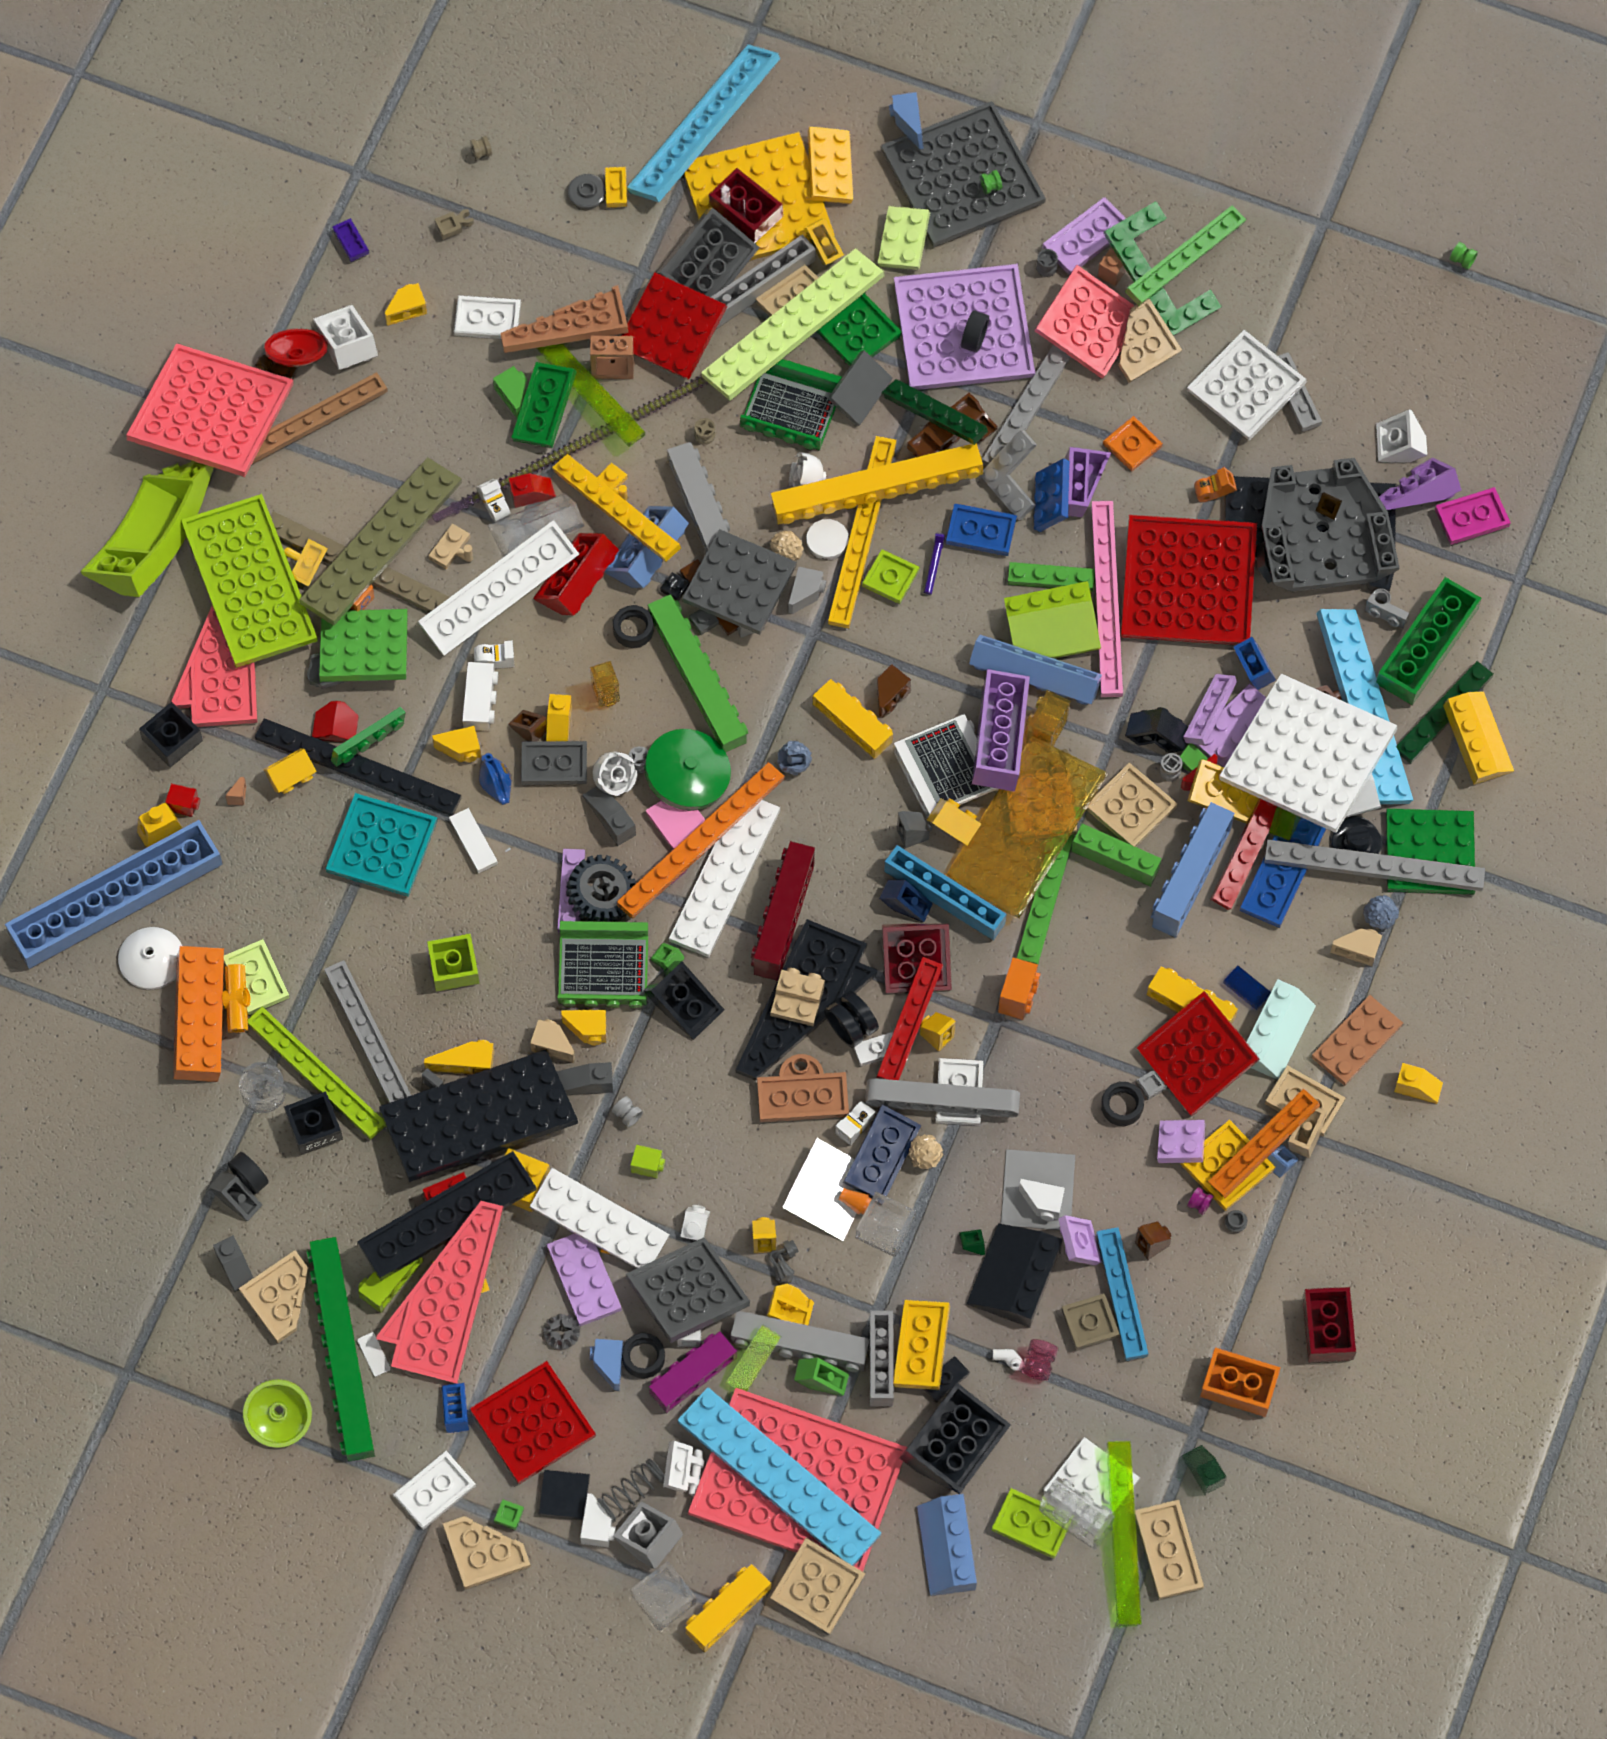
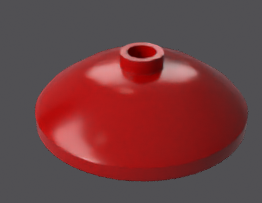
M289 329L269 337L265 342L264 348L267 357L275 363L289 367H302L321 359L328 350V343L323 335L316 331Z

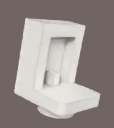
M700 1205L688 1207L685 1212L681 1237L693 1240L704 1238L710 1211L705 1210V1207Z

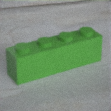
M1083 823L1073 840L1071 851L1150 887L1160 869L1162 859Z

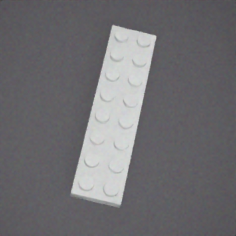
M553 520L420 619L418 624L440 653L445 656L569 563L579 553Z
M761 800L715 843L669 937V942L705 957H710L779 815L780 807Z

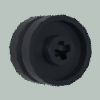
M848 991L841 996L840 1004L834 1002L824 1009V1014L832 1029L851 1048H855L863 1041V1035L870 1036L879 1029L878 1022L870 1008L853 991Z

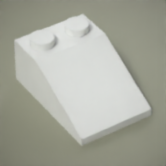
M353 305L314 318V323L319 333L326 339L328 352L339 370L378 356L373 334Z

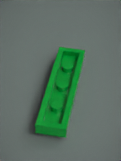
M400 706L333 749L331 761L336 767L342 763H348L357 753L365 752L371 744L376 741H382L393 730H399L404 725L406 712Z

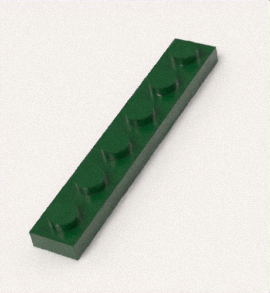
M895 379L882 391L883 397L973 445L988 432L986 425L898 379Z
M1476 661L1396 746L1400 756L1411 764L1450 723L1443 707L1447 699L1467 692H1479L1493 678L1494 673Z

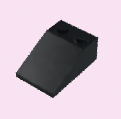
M674 961L644 990V993L692 1040L725 1010L683 961Z

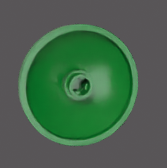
M676 729L661 735L651 745L644 764L645 777L653 793L664 803L681 810H701L715 804L725 793L731 778L729 758L722 746L709 735L692 729Z

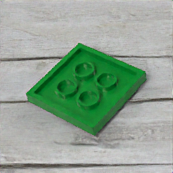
M865 293L816 331L849 366H851L860 351L865 350L871 357H874L902 336V331Z

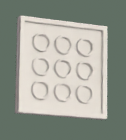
M1243 330L1187 387V390L1250 441L1307 382L1302 375L1247 331Z

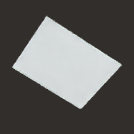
M817 1138L783 1208L843 1241L856 1212L838 1200L843 1188L859 1192L843 1183L854 1159Z

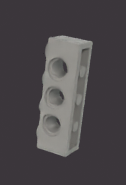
M870 1311V1406H893V1311Z

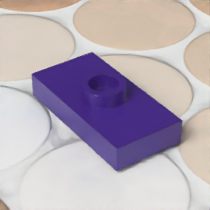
M351 218L332 226L350 262L369 254V249Z

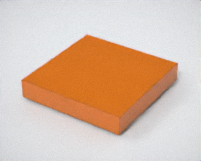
M1134 416L1103 441V445L1131 472L1163 445Z

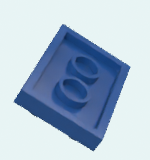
M1063 458L1036 472L1034 530L1041 532L1068 518L1069 460Z
M954 503L946 544L1008 556L1017 515Z

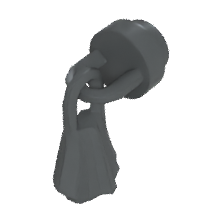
M793 1240L782 1242L784 1248L778 1251L774 1250L769 1254L770 1261L775 1269L776 1281L781 1284L791 1283L795 1271L790 1268L783 1256L788 1254L791 1259L796 1256L795 1253L799 1252ZM774 1258H779L780 1261L776 1263Z

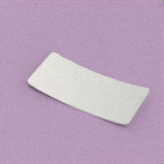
M374 1332L358 1338V1343L374 1376L391 1370Z

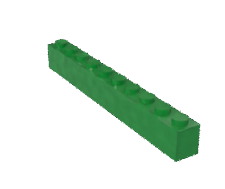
M331 1237L310 1241L311 1249L306 1251L308 1262L314 1265V1270L310 1271L312 1284H317L318 1291L314 1292L316 1305H320L322 1313L317 1314L320 1327L324 1326L325 1334H321L323 1348L328 1347L329 1355L325 1356L327 1369H332L333 1377H329L331 1391L335 1390L336 1398H333L332 1401L334 1412H339L340 1420H336L338 1434L343 1433L344 1441L340 1442L342 1455H347L348 1462L375 1457L337 1238Z

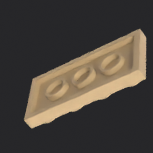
M1179 1500L1135 1510L1134 1515L1158 1599L1203 1589V1581Z

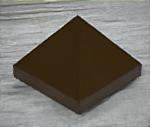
M1323 492L1315 511L1335 520L1342 500Z

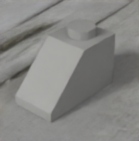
M798 566L789 600L788 613L794 614L819 599L820 592L824 593L827 581L823 580L822 571Z

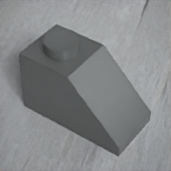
M898 812L897 832L905 848L929 840L932 827L930 822L924 819L922 812Z
M222 1171L209 1186L212 1192L225 1205L246 1221H249L262 1206L261 1202L236 1175L226 1171Z
M230 1236L213 1245L215 1254L235 1292L254 1278L234 1236Z

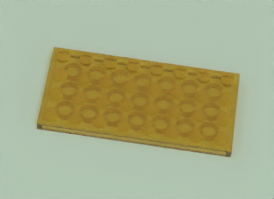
M1032 736L1021 753L1020 772L1015 792L1003 789L998 790L979 821L981 825L968 846H963L946 876L996 908L1020 918L1107 777L1106 771Z

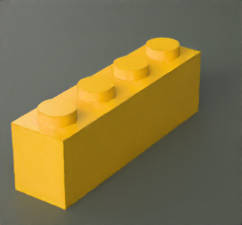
M830 679L813 695V705L874 759L893 743L892 729L887 724L879 722L871 710H866L862 707L861 702L855 696L851 697L846 693L845 688L840 683H835Z
M1161 966L1147 989V996L1176 1012L1181 1011L1203 991L1207 992L1231 1023L1235 1020L1238 1011L1232 1002L1221 1000L1208 989L1203 990L1194 981L1178 976L1177 972L1171 968Z
M752 1564L748 1568L743 1567L735 1575L736 1579L731 1584L729 1582L726 1583L719 1590L720 1595L714 1600L712 1598L709 1599L702 1607L703 1611L698 1616L694 1614L686 1622V1634L704 1652L708 1651L771 1590V1582Z

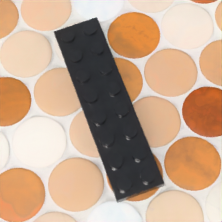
M514 1151L365 1236L357 1241L381 1281L450 1241L480 1201L503 1206V1209L537 1189Z

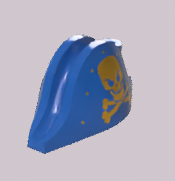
M487 753L483 755L479 772L481 787L502 805L509 803L512 776L509 769L500 760L493 757L492 754Z

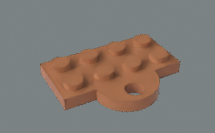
M806 1054L791 1056L782 1064L779 1076L757 1078L760 1122L846 1117L849 1114L846 1072L824 1073L821 1064L812 1056ZM801 1061L806 1063L807 1068L799 1071L794 1065Z

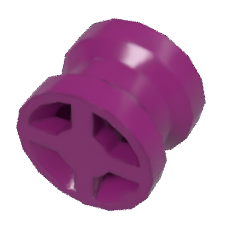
M1198 1187L1191 1196L1187 1206L1197 1209L1199 1214L1204 1215L1214 1196L1203 1193V1190Z

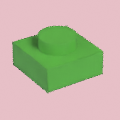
M502 1499L494 1522L516 1530L524 1512V1507Z

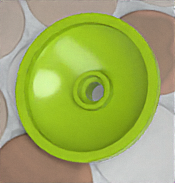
M273 1379L262 1382L249 1393L243 1408V1419L248 1432L258 1442L270 1447H286L299 1441L307 1432L312 1420V1407L308 1396L298 1385L287 1380ZM275 1407H282L283 1412L277 1413Z

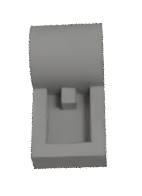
M1375 590L1367 600L1365 611L1375 618L1387 621L1393 627L1403 629L1407 623L1409 613L1390 604L1391 595L1387 590ZM1382 600L1384 604H1379L1376 601Z

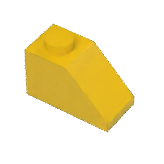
M418 283L407 284L397 290L385 311L387 326L427 314L426 302Z
M549 694L546 741H568L572 711L571 695Z
M475 726L432 735L434 748L459 762H473L477 758H481Z
M561 1010L562 1023L582 1042L590 1045L606 1043V1010Z
M935 1012L931 1017L928 1015L922 1020L920 1035L939 1052L954 1038L956 1021L951 1017Z
M1402 1063L1394 1092L1437 1104L1443 1082L1423 1068Z
M761 1217L752 1221L753 1253H771L776 1250L775 1220Z

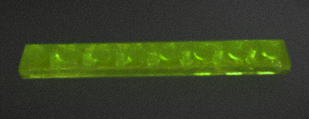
M1108 1441L1106 1445L1117 1626H1140L1142 1623L1131 1441Z

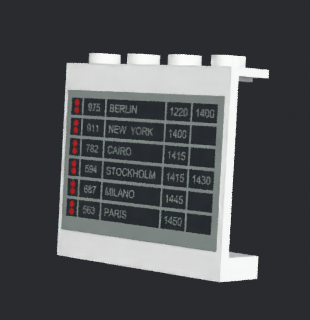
M965 714L894 743L893 752L926 818L929 817L940 798L946 801L950 798L961 805L992 791H995L997 796L1001 795V789L972 784L977 737L974 734L975 727L972 721H968Z

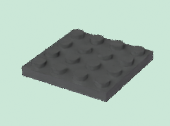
M719 529L687 588L682 602L760 635L796 568L797 562Z
M705 1237L626 1273V1280L670 1343L750 1306V1300Z

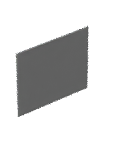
M1006 1149L1001 1224L1025 1228L1060 1230L1059 1220L1046 1221L1041 1219V1216H1036L1020 1193L1019 1185L1020 1180L1025 1179L1065 1188L1059 1218L1065 1215L1072 1216L1075 1155Z

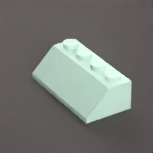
M1279 979L1247 1040L1249 1046L1260 1058L1251 1068L1276 1080H1279L1316 1007L1298 988Z

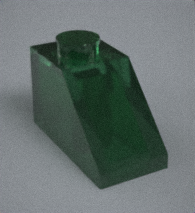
M1203 1445L1182 1455L1183 1460L1204 1495L1225 1485L1227 1476L1216 1458Z

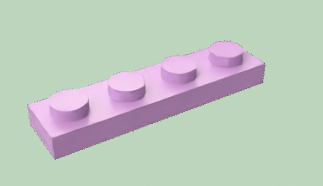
M1215 674L1183 737L1186 743L1206 744L1237 683L1235 676Z
M563 849L558 933H560V921H581V918L578 917L580 912L574 913L572 910L574 905H569L568 903L570 897H566L568 889L566 885L576 865H579L580 861L585 859V850Z

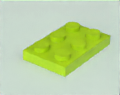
M1011 1488L992 1527V1531L1055 1559L1074 1516Z

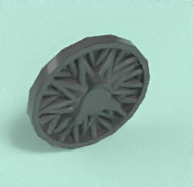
M582 174L570 182L568 196L575 206L582 209H592L604 201L606 186L604 181L598 176Z

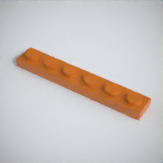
M1302 1089L1208 1181L1209 1184L1224 1198L1228 1197L1320 1107V1103L1305 1089Z

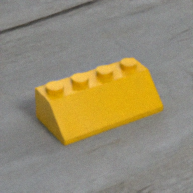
M1467 692L1447 699L1443 707L1473 785L1514 772L1485 693Z

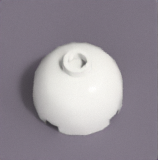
M802 452L796 454L795 457H798L797 463L792 462L789 486L797 487L826 480V472L823 471V465L817 457Z
M609 752L599 757L593 767V780L596 786L604 793L615 796L630 791L637 778V770H635L633 759L627 754L620 752Z

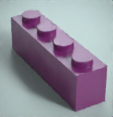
M720 1331L716 1335L710 1334L703 1341V1345L698 1349L696 1347L692 1348L685 1355V1359L680 1363L678 1361L674 1362L668 1368L666 1374L663 1376L658 1375L650 1382L649 1393L666 1414L737 1359L736 1349Z

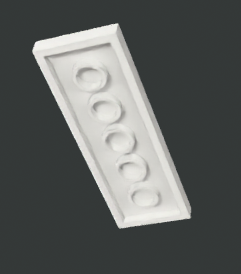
M551 1168L529 1207L636 1269L654 1261L670 1235L554 1168Z

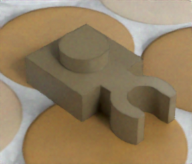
M468 209L462 210L458 216L451 212L434 219L443 240L461 233L462 226L470 227L474 224L473 218L464 219L470 215Z

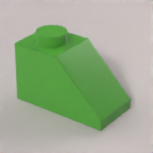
M513 366L494 377L493 386L507 407L518 419L526 394L527 379L522 371L518 372Z
M820 1358L799 1359L794 1381L812 1390L844 1396L849 1374Z

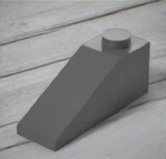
M597 786L583 794V798L617 846L636 836L634 822L611 794L604 793Z
M611 1062L590 1063L557 1071L567 1095L613 1093Z

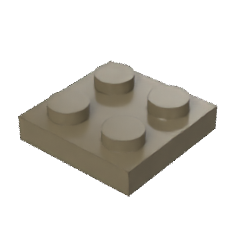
M1105 1293L1062 1306L1061 1310L1076 1350L1119 1337L1120 1334Z

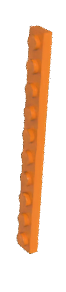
M768 762L617 901V906L632 919L636 917L784 780V775Z

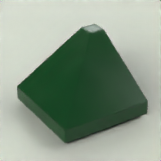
M981 1229L959 1232L962 1249L979 1255H985V1243Z

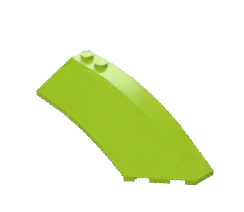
M191 460L190 463L179 466L177 463L163 468V473L158 475L148 474L142 476L143 482L125 518L105 546L80 571L81 574L122 596L140 597L143 595L145 590L165 570L183 544L186 534L181 519L198 514L214 467Z

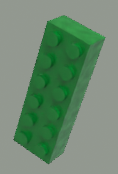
M1444 577L1379 671L1376 680L1378 685L1413 706L1478 611L1482 598Z

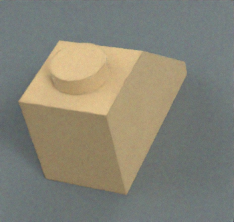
M1361 928L1334 940L1330 953L1373 966L1382 935L1378 934L1375 930Z
M538 1019L530 1043L531 1051L537 1053L547 1049L550 1057L574 1063V1050L560 1025H557L552 1020L546 1019L543 1021Z
M1318 1108L1291 1134L1288 1141L1290 1151L1310 1158L1319 1139L1327 1114L1326 1110Z

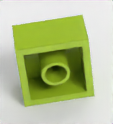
M471 933L427 941L436 992L480 984Z

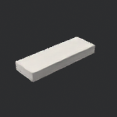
M469 808L449 817V821L478 873L498 864Z

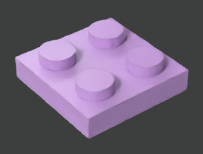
M1160 1121L1158 1163L1203 1162L1205 1121Z
M1067 1215L1058 1218L1060 1233L1063 1236L1066 1247L1065 1252L1069 1260L1090 1265L1102 1263L1092 1222Z

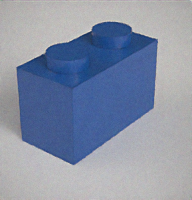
M1253 637L1234 646L1251 683L1257 690L1276 681L1268 662Z

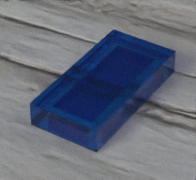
M1238 965L1223 981L1227 987L1256 1010L1261 1007L1271 994V991Z

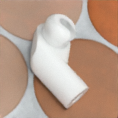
M993 1349V1360L1005 1361L1014 1371H1019L1023 1367V1360L1015 1350Z

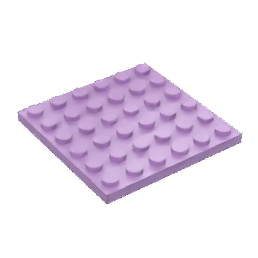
M1018 264L894 277L909 386L921 390L1033 378L1035 369ZM972 311L989 315L987 332L982 346L977 353L961 348L963 332Z

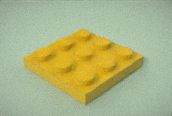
M1230 1119L1204 1140L1203 1162L1180 1163L1208 1194L1214 1196L1213 1199L1225 1212L1275 1170V1166L1266 1158L1226 1198L1209 1184L1208 1181L1250 1141Z

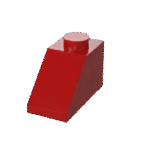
M530 473L509 478V488L515 508L556 498L551 478Z

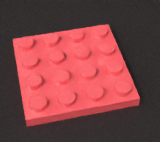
M1076 265L1034 331L1103 379L1121 352L1129 311L1135 305Z

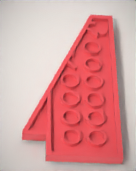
M211 606L171 702L179 709L191 708L192 722L197 727L258 723L255 662L235 667L213 606Z
M480 1201L379 1332L376 1339L397 1344L391 1367L458 1383L503 1206Z

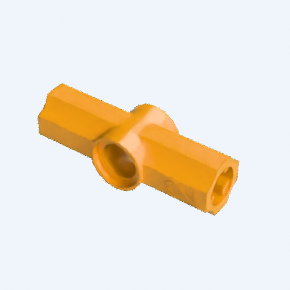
M230 964L225 967L226 990L222 994L223 1005L227 1010V1028L230 1033H243L248 1030L247 1007L251 1003L250 993L246 988L245 965Z

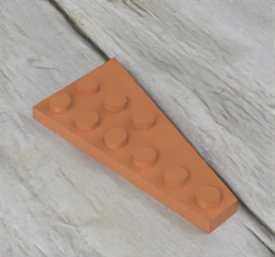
M619 286L612 287V291L605 294L602 292L594 294L595 298L590 300H580L555 310L553 315L546 318L540 316L536 318V322L529 325L521 324L501 332L504 353L591 339V336H611L628 333Z

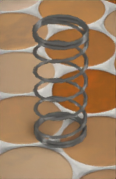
M648 1459L646 1464H641L640 1468L643 1476L636 1471H631L633 1483L624 1478L621 1480L624 1492L620 1488L612 1486L611 1491L614 1499L607 1494H602V1499L597 1498V1502L612 1519V1523L616 1521V1517L605 1503L604 1496L611 1499L626 1514L617 1500L613 1488L619 1490L635 1506V1503L624 1487L623 1481H626L645 1499V1496L634 1480L633 1473L640 1476L655 1491L647 1479L642 1465L649 1468L658 1481L664 1483L665 1475L653 1460Z

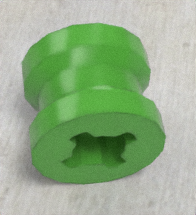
M993 170L988 175L985 173L980 175L981 186L985 194L991 193L992 190H1002V181L997 170Z

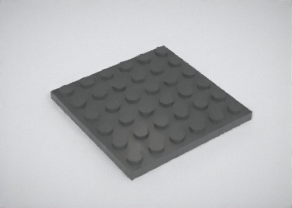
M993 101L921 129L924 149H919L906 135L881 145V151L911 207L929 210L930 217L926 235L933 247L1046 202L1043 192ZM993 170H997L1002 181V190H992L991 193L985 194L981 186L980 175L984 173L988 175Z

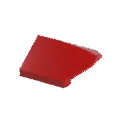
M331 701L316 711L312 737L322 741L344 743L357 734L359 715L345 702Z

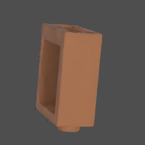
M591 336L590 359L592 379H634L633 336Z

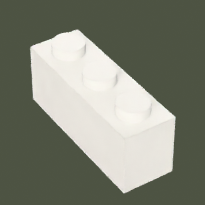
M468 662L463 728L475 726V730L490 731V723L494 724L495 711L491 709L492 704H496L497 692L493 691L494 684H498V672L494 669V663Z

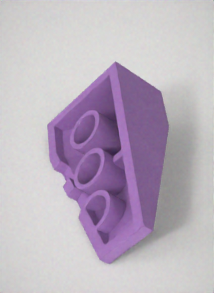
M1431 458L1412 469L1411 476L1401 478L1399 486L1389 488L1379 498L1386 510L1449 499L1455 493L1461 491L1455 468L1435 458Z

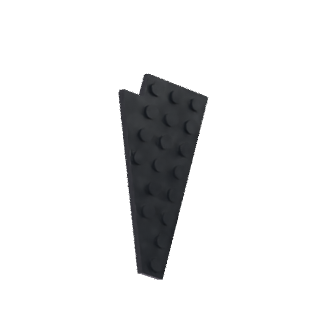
M806 919L783 970L787 971V968H794L799 970L802 975L808 976L809 973H815L820 975L822 980H825L814 1026L770 1016L776 995L777 981L737 1065L736 1073L756 1081L757 1078L766 1073L826 1020L825 1008L834 1002L840 1004V997L846 992L853 991L857 993L877 975V969L860 963L867 948V943Z

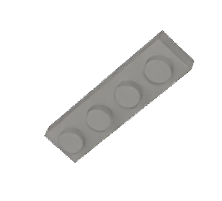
M1289 352L1278 356L1298 372ZM1304 385L1288 401L1302 432L1322 424V420Z

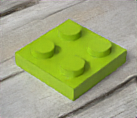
M882 549L862 582V587L901 604L920 571V567Z

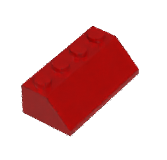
M578 533L571 544L579 555L547 578L535 595L534 600L560 615L574 616L578 613L582 603L591 595L593 587L603 577L604 571L615 560V555L619 551L603 533Z

